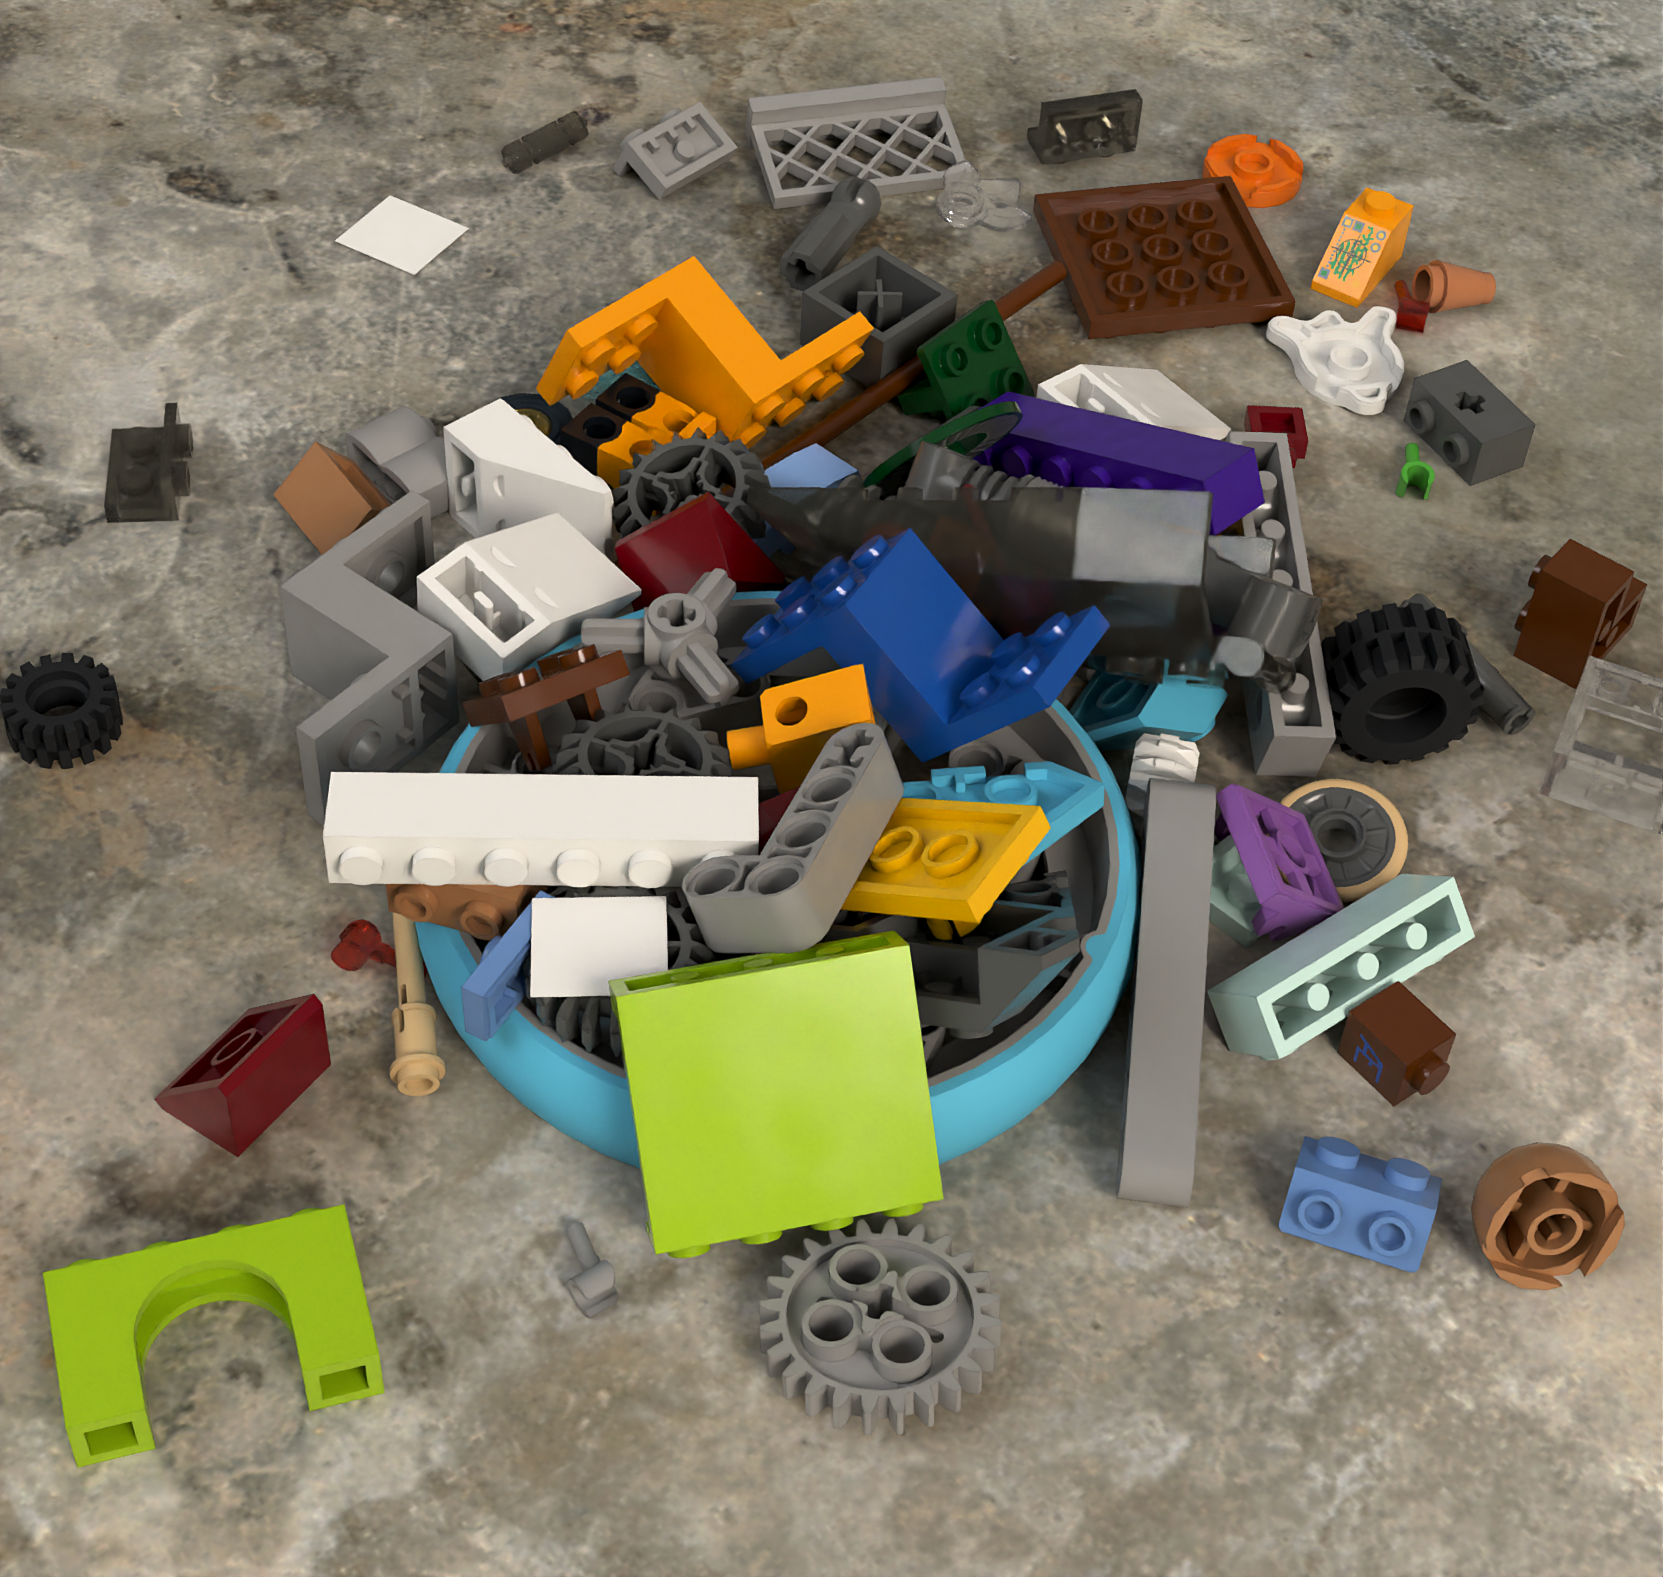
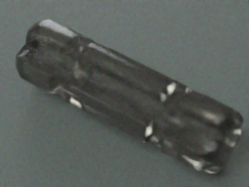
M572 111L557 119L559 124L555 120L522 136V143L520 139H517L505 145L501 150L503 166L509 168L513 174H519L533 166L532 161L534 164H538L567 149L569 144L572 146L583 141L589 135L587 119L581 117L577 111Z

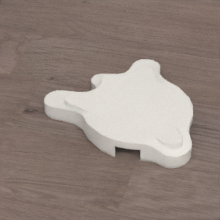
M1382 306L1373 307L1355 323L1344 321L1337 312L1326 310L1308 321L1287 316H1277L1268 323L1267 339L1287 353L1291 358L1295 375L1302 387L1322 401L1345 407L1358 414L1375 415L1384 410L1385 403L1396 394L1400 387L1405 362L1399 348L1391 340L1397 320L1396 313L1392 309Z

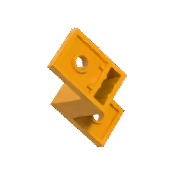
M693 256L569 328L564 334L536 390L549 406L568 395L572 399H578L597 384L599 376L609 370H612L614 374H619L637 360L663 393L684 403L698 414L703 411L715 417L716 433L721 430L729 438L730 442L741 439L742 443L750 449L762 439L767 432L765 428L777 422L780 427H783L802 413L806 408L805 403L815 397L818 402H822L832 396L845 382L840 375L851 369L864 356L865 352L860 347L874 328L859 311L780 360L696 257Z

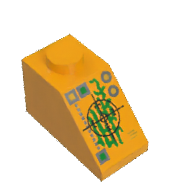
M1366 187L1344 212L1315 273L1310 289L1358 308L1402 257L1414 205L1396 199L1390 193Z

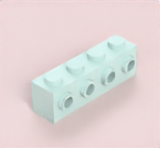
M1400 874L1209 989L1207 993L1229 1051L1260 1056L1262 1060L1266 1061L1276 1060L1293 1053L1299 1046L1328 1028L1341 1023L1348 1017L1350 1010L1397 981L1402 983L1424 968L1437 963L1445 955L1474 938L1475 935L1454 877Z

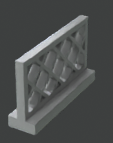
M942 76L748 98L745 138L749 149H755L773 209L829 203L834 188L840 183L828 177L835 167L863 180H869L876 186L880 196L969 186L971 172L945 105L947 89ZM936 127L939 129V132L933 139L916 131ZM884 133L892 135L885 144L867 136ZM833 139L844 140L836 150L818 142ZM903 140L923 151L916 159H913L895 150V148ZM790 144L795 146L787 156L770 148ZM854 146L874 155L867 165L847 156ZM805 152H808L826 162L816 171L798 162V160ZM934 155L952 164L953 169L937 171L925 164ZM886 161L905 172L901 176L889 177L877 171V169ZM788 172L806 181L807 184L801 188L782 190L780 180Z

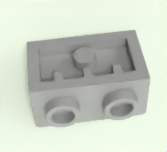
M698 102L684 111H681L679 108L672 109L659 120L655 127L646 132L643 128H638L631 132L619 146L622 152L613 170L621 177L634 169L660 200L732 159L738 147L702 103Z

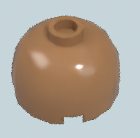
M1535 1142L1515 1147L1495 1159L1481 1175L1471 1205L1473 1229L1483 1253L1501 1279L1522 1289L1550 1290L1562 1287L1560 1281L1553 1276L1568 1275L1579 1268L1585 1277L1597 1270L1616 1249L1625 1226L1624 1212L1618 1204L1617 1193L1601 1169L1589 1157L1570 1147L1554 1143Z

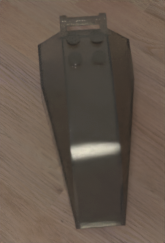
M749 487L747 503L789 542L823 567L838 556H842L848 562L863 544L878 534H881L885 540H888L902 531L911 528L1003 640L1018 632H1021L1024 637L1032 635L1045 621L1059 612H1065L1070 617L1095 605L1110 623V627L1081 664L1080 668L1105 670L1109 674L1125 676L1124 681L1144 685H1162L1163 675L1184 679L1188 686L1207 689H1224L1225 678L1255 680L1259 687L1273 694H1281L1288 691L1296 679V669L1288 659L1269 654L1266 648L1254 639L1227 636L1228 630L1226 628L1210 623L1204 582L1208 546L1216 550L1220 560L1239 565L1243 569L1256 572L1271 579L1273 578L1276 539L1209 535L1213 494L1211 492L1089 487H1012L1009 500H979L978 489L973 487H955L952 500H923L922 489L917 487H899L896 500H868V490L862 487Z

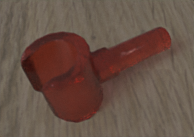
M1398 280L1394 284L1399 306L1395 328L1423 334L1430 302L1413 299L1407 283L1404 280Z
M364 919L351 922L339 935L341 941L331 952L333 962L347 971L361 969L368 959L396 967L395 949L381 942V935L377 927ZM423 960L425 978L428 973V970Z

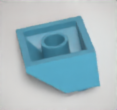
M1187 639L1097 669L1069 712L1094 741L1099 751L1135 749L1136 741L1144 733L1160 736L1161 733L1180 736L1179 740L1190 742L1201 739L1215 726L1216 720L1214 718L1228 697V694Z

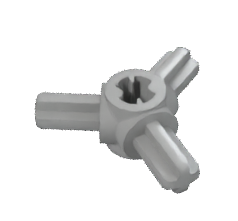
M715 568L712 572H705L687 594L669 593L656 598L649 607H644V619L588 618L581 625V646L584 647L595 643L598 653L621 650L622 653H644V665H649L656 674L668 679L687 678L706 703H714L717 707H723L729 704L730 697L738 692L739 684L735 676L716 655L718 642L714 635L718 628L716 617L735 595L737 589L736 582L728 578L727 571Z

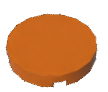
M1253 134L1232 135L1213 143L1208 149L1203 163L1202 178L1231 176L1247 207L1266 208L1279 206L1292 200L1301 188L1303 162L1292 148L1279 140L1270 138L1269 144L1256 142L1257 136Z

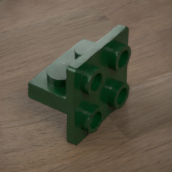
M986 300L980 302L918 347L917 354L927 375L898 394L897 398L905 415L929 412L932 418L945 415L948 421L968 407H983L1006 392L1034 397L1035 394L993 300Z

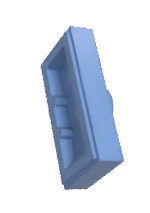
M541 890L535 896V898H556ZM532 901L503 937L497 935L488 943L481 956L479 966L461 986L465 1032L483 1041H487L494 1036L526 996V976L523 975L522 963L529 956L531 949Z

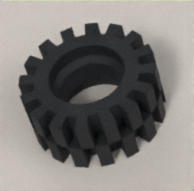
M62 653L61 662L52 663L51 654L40 657L41 666L37 668L29 661L21 665L22 677L13 673L10 674L6 679L7 688H1L0 708L10 746L15 753L20 751L22 760L31 764L38 757L39 766L51 769L54 760H60L62 769L73 768L72 759L81 757L84 765L95 761L93 750L96 749L105 755L112 749L110 739L118 741L121 735L120 725H123V716L113 675H109V670L103 663L95 667L93 658L83 655L80 661L75 663L73 653ZM72 705L80 707L65 715H43L47 711L60 706Z

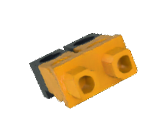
M625 372L595 399V404L590 403L560 430V445L565 447L572 458L592 475L601 477L613 489L621 486L619 483V470L634 469L632 464L633 453L650 454L652 452V439L661 445L672 442L674 430L683 439L691 438L698 427L709 439L716 433V418L703 411L698 414L684 403ZM653 510L652 515L656 516L659 512Z

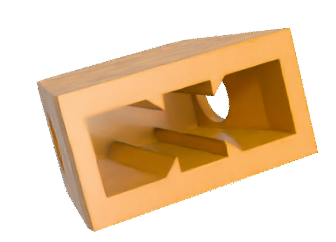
M863 664L849 666L765 689L760 694L763 725L727 731L731 765L733 770L771 764L777 788L781 794L801 786L832 735L854 724H876Z

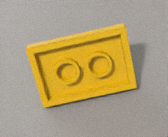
M901 798L840 910L927 918V924L935 938L941 940H952L953 929L948 920H953L960 937L973 931L981 923L984 914L991 909L994 901L1028 861L1031 853L1051 829L1041 806Z

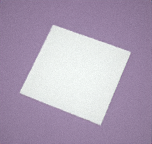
M390 195L338 237L335 242L415 275L469 228Z
M666 896L532 898L530 997L610 996L609 980L668 970Z

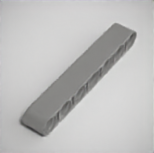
M1149 778L1140 854L1142 868L1141 915L1131 977L1116 1181L1117 1199L1188 1207L1190 1204L1196 1156L1216 785Z

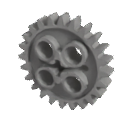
M889 1218L884 1225L882 1233L872 1234L867 1222L864 1219H859L856 1226V1236L847 1238L840 1229L829 1230V1245L825 1247L812 1239L806 1238L803 1240V1260L784 1255L781 1259L782 1277H768V1299L761 1300L759 1303L761 1353L767 1354L768 1374L770 1378L782 1377L783 1396L787 1400L805 1393V1413L807 1416L812 1417L827 1406L832 1408L833 1428L835 1429L843 1427L849 1418L854 1415L862 1418V1428L865 1435L873 1433L878 1418H889L891 1426L897 1435L903 1434L905 1416L914 1413L927 1427L934 1426V1406L939 1403L947 1410L957 1414L961 1411V1390L979 1395L982 1391V1372H994L996 1348L1001 1346L1002 1320L999 1319L1000 1297L998 1294L990 1293L991 1275L989 1271L974 1272V1253L971 1250L951 1257L952 1237L948 1234L938 1238L932 1244L925 1242V1225L920 1223L911 1230L908 1236L898 1235L895 1219Z

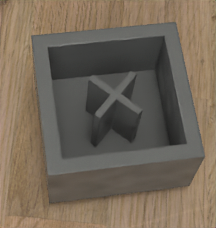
M876 246L802 292L800 345L805 346L860 311L874 329L860 347L865 352L864 356L845 373L869 388L916 356L918 347L955 321L958 295Z

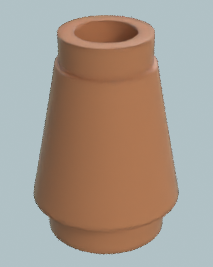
M1433 260L1428 265H1421L1415 272L1412 283V295L1415 304L1418 307L1426 308L1430 313L1489 304L1493 300L1496 291L1495 278L1491 273L1439 260Z

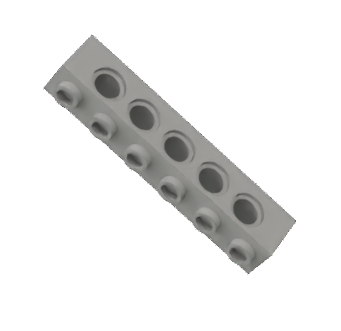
M1229 431L1225 442L1255 449L1265 503L1220 532L1224 561L1239 565L1243 569L1256 572L1313 595L1287 433ZM1316 622L1312 635L1298 658H1281L1236 641L1255 775L1316 777L1336 739L1318 623Z

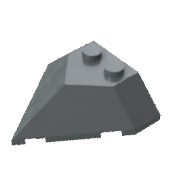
M1066 870L1042 874L1041 881H1022L1012 884L1009 882L994 901L991 909L984 914L981 923L970 933L960 937L953 920H948L953 929L952 940L935 938L927 924V918L840 910L827 934L821 941L816 943L894 930L910 946L920 1027L933 1025L950 1028V1035L964 1039L988 1036L993 1033L994 1026L1021 1013L1080 952L1078 929L1076 930L1075 913L1070 887H1068Z

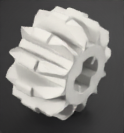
M1144 733L1136 741L1125 802L1132 818L1135 834L1141 837V840L1144 805L1149 778L1195 783L1200 754L1195 742L1179 740L1180 736L1161 733L1160 736Z

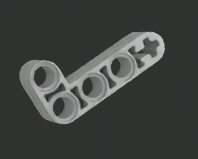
M872 723L854 724L832 735L826 742L760 855L713 857L699 863L685 875L682 889L708 948L720 953H794L812 947L827 934L904 793L905 788L880 726Z

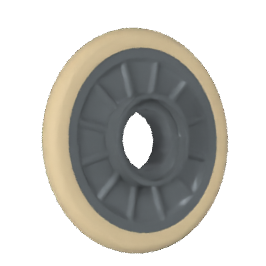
M1326 779L1305 784L1289 793L1280 802V804L1304 814L1342 903L1359 900L1394 879L1402 869L1408 851L1406 826L1396 807L1375 789L1355 781ZM1329 829H1342L1352 835L1355 843L1346 851L1333 852L1322 846L1318 838ZM1277 866L1282 879L1290 885L1287 876Z

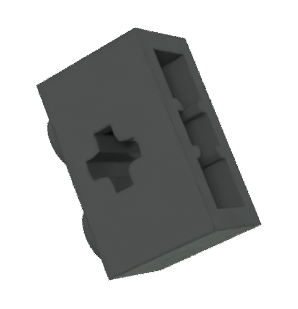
M1468 360L1414 378L1404 421L1410 426L1412 431L1418 434L1469 486L1523 467L1536 425Z

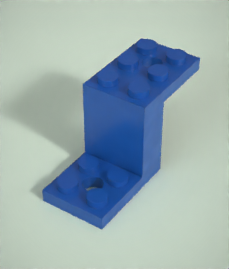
M908 528L888 540H885L881 534L874 536L863 544L848 562L842 556L836 557L826 564L813 577L811 582H808L804 576L792 582L775 599V602L780 607L774 615L768 614L760 619L744 634L742 640L747 646L730 666L748 684L820 646L825 648L841 668L863 664L872 705L918 759L924 763L1049 708L1110 627V623L1097 607L1093 605L1070 617L1065 612H1059L1045 621L1034 634L1027 637L1018 632L1003 640L913 530Z

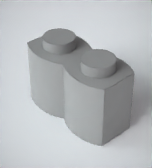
M402 406L346 434L348 458L355 461L391 505L413 490L430 501L431 519L449 510L444 439L439 437L430 419L425 416H419L412 409Z

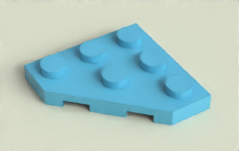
M1051 761L1024 763V774L986 777L984 766L931 769V780L902 782L905 788L902 798L1041 806L1051 829L1031 853L1024 865L1104 806L1105 783Z

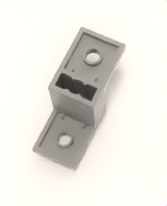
M413 490L391 506L382 509L373 519L348 537L339 540L330 550L302 570L292 574L287 581L279 586L291 675L331 700L322 708L312 711L296 727L308 816L323 826L325 823L331 772L396 773L459 723L453 633L413 609L417 605V576L435 564L430 501Z

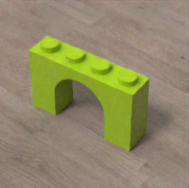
M345 1204L324 1209L306 1208L289 1217L253 1225H231L214 1234L178 1242H156L139 1251L103 1259H81L69 1264L67 1267L43 1272L65 1429L77 1468L156 1449L144 1381L146 1357L156 1337L172 1320L192 1308L211 1302L242 1301L255 1304L273 1313L286 1325L296 1346L309 1412L385 1393L379 1350Z

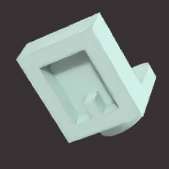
M1230 834L1218 845L1213 844L1209 921L1248 948L1261 937L1256 934L1251 921L1262 906L1259 904Z

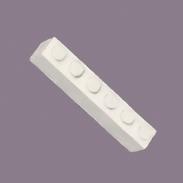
M331 772L323 830L329 883H353L356 885L426 884L440 886L444 884L498 885L504 887L516 885L682 887L685 875L693 867L705 860L720 856L758 855V777Z

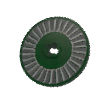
M1007 401L981 408L955 419L919 438L880 464L864 479L862 492L874 484L882 488V500L892 495H901L922 440L973 459L1009 434L1020 423L1023 413L1016 402Z

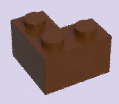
M1569 539L1553 557L1547 554L1544 555L1531 573L1528 586L1533 588L1534 592L1532 598L1521 610L1515 623V629L1521 633L1513 656L1577 689L1632 628L1647 584L1633 577L1635 571Z

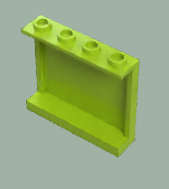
M894 930L819 943L800 952L762 953L608 981L612 1009L618 1021L648 1222H645L646 1231L656 1255L668 1253V1256L672 1258L696 1257L708 1252L711 1249V1244L739 1239L744 1244H763L780 1238L783 1234L782 1230L808 1225L812 1229L820 1231L836 1230L852 1224L854 1221L853 1217L876 1212H881V1214L888 1217H903L920 1212L924 1208V1203L944 1199L910 946Z

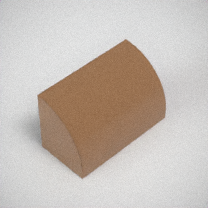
M316 441L273 494L322 555L330 550L339 540L348 537L377 516L382 509L391 506L389 501L354 460Z

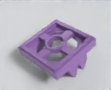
M1234 783L1216 794L1221 814L1215 821L1214 832L1220 841L1231 834L1259 904L1262 906L1251 921L1258 936L1268 933L1271 941L1275 942L1299 934L1310 926H1316L1344 909L1304 814ZM1277 866L1287 876L1290 885L1283 882Z

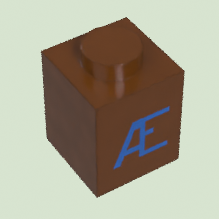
M1397 981L1349 1011L1337 1053L1394 1107L1416 1092L1420 1095L1430 1093L1445 1079L1450 1070L1447 1060L1456 1033L1402 983Z

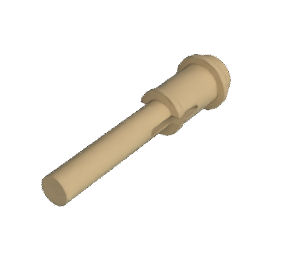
M392 912L399 1009L395 1008L391 1013V1021L394 1027L396 1060L392 1062L389 1072L391 1080L397 1084L398 1090L401 1093L409 1096H423L433 1093L439 1088L440 1080L446 1073L445 1063L437 1056L436 1012L431 1005L426 1004L423 956L419 946L415 921Z

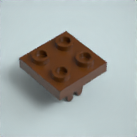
M595 643L575 650L569 648L537 660L539 673H537L535 667H531L519 672H515V670L506 672L478 683L481 695L462 702L470 726L476 727L508 722L530 771L536 769L540 771L552 766L537 711L567 700L576 722L577 720L593 721L597 709H602L596 688L630 675L621 650L598 654Z

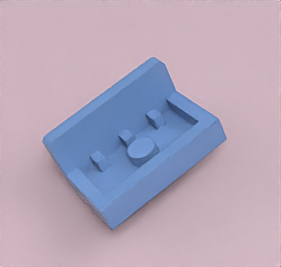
M1305 1136L1278 1226L1284 1233L1414 1273L1419 1269L1436 1215L1442 1178L1430 1175L1427 1168L1408 1159L1392 1158L1389 1161L1362 1154L1354 1144L1340 1138L1322 1137L1317 1140Z

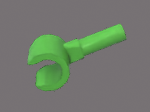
M1408 443L1405 446L1406 464L1402 467L1395 493L1398 497H1404L1407 485H1415L1422 490V499L1427 500L1435 473L1430 465L1420 461L1419 446L1416 443Z

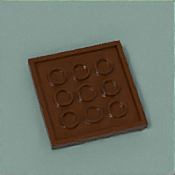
M1231 176L1035 194L1033 213L1054 261L1061 262L1066 268L1067 277L1063 281L1088 339H1109L1117 336L1164 333L1173 330L1202 327L1214 328L1221 325L1250 322L1262 323L1277 316H1293L1296 301Z

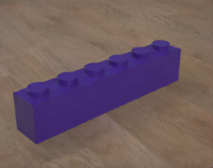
M1006 392L981 407L984 408L1001 402L1013 401L1018 404L1023 413L1022 420L1009 434L973 458L979 464L991 465L994 472L999 470L1006 473L1008 478L1011 476L1022 478L1030 474L1040 477L1042 480L1046 479L1047 482L1051 481L1053 485L1057 483L1059 487L1063 486L1064 489L1068 488L1070 491L1074 490L1075 493L1079 492L1081 496L1085 494L1087 498L1091 497L1092 500L1102 501L1104 505L1114 506L1115 509L1119 508L1120 511L1125 510V512H1130V514L1213 536L1265 503L1254 448L1013 392Z

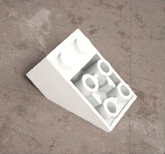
M1080 364L1038 384L1036 398L1216 440L1227 437L1228 432L1231 431V428L1161 372L1154 369Z
M500 398L443 427L450 516L471 535L479 538L558 512L612 562V551L614 550L612 506L614 501L609 486L601 477L592 475L574 460L565 447L556 445L538 430L529 417L520 415Z
M556 512L464 542L417 576V607L419 613L453 633L454 654L482 681L513 670L515 672L524 670L541 656L581 634V625L584 620L588 618H611L639 597L642 589L565 518Z

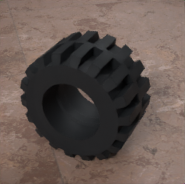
M1409 602L1406 607H1397L1396 603L1385 604L1378 611L1370 612L1367 609L1357 613V619L1352 622L1343 621L1334 628L1335 636L1325 637L1322 641L1321 647L1336 734L1334 744H1340L1341 751L1351 757L1359 754L1361 761L1372 764L1378 760H1384L1385 765L1399 764L1401 760L1411 759L1412 762L1425 759L1424 755L1431 752L1438 754L1449 748L1448 743L1450 741L1460 740L1468 733L1467 725L1476 723L1480 715L1478 706L1483 704L1480 681L1466 635L1462 632L1458 621L1454 617L1447 618L1445 611L1436 607L1425 611L1423 604Z

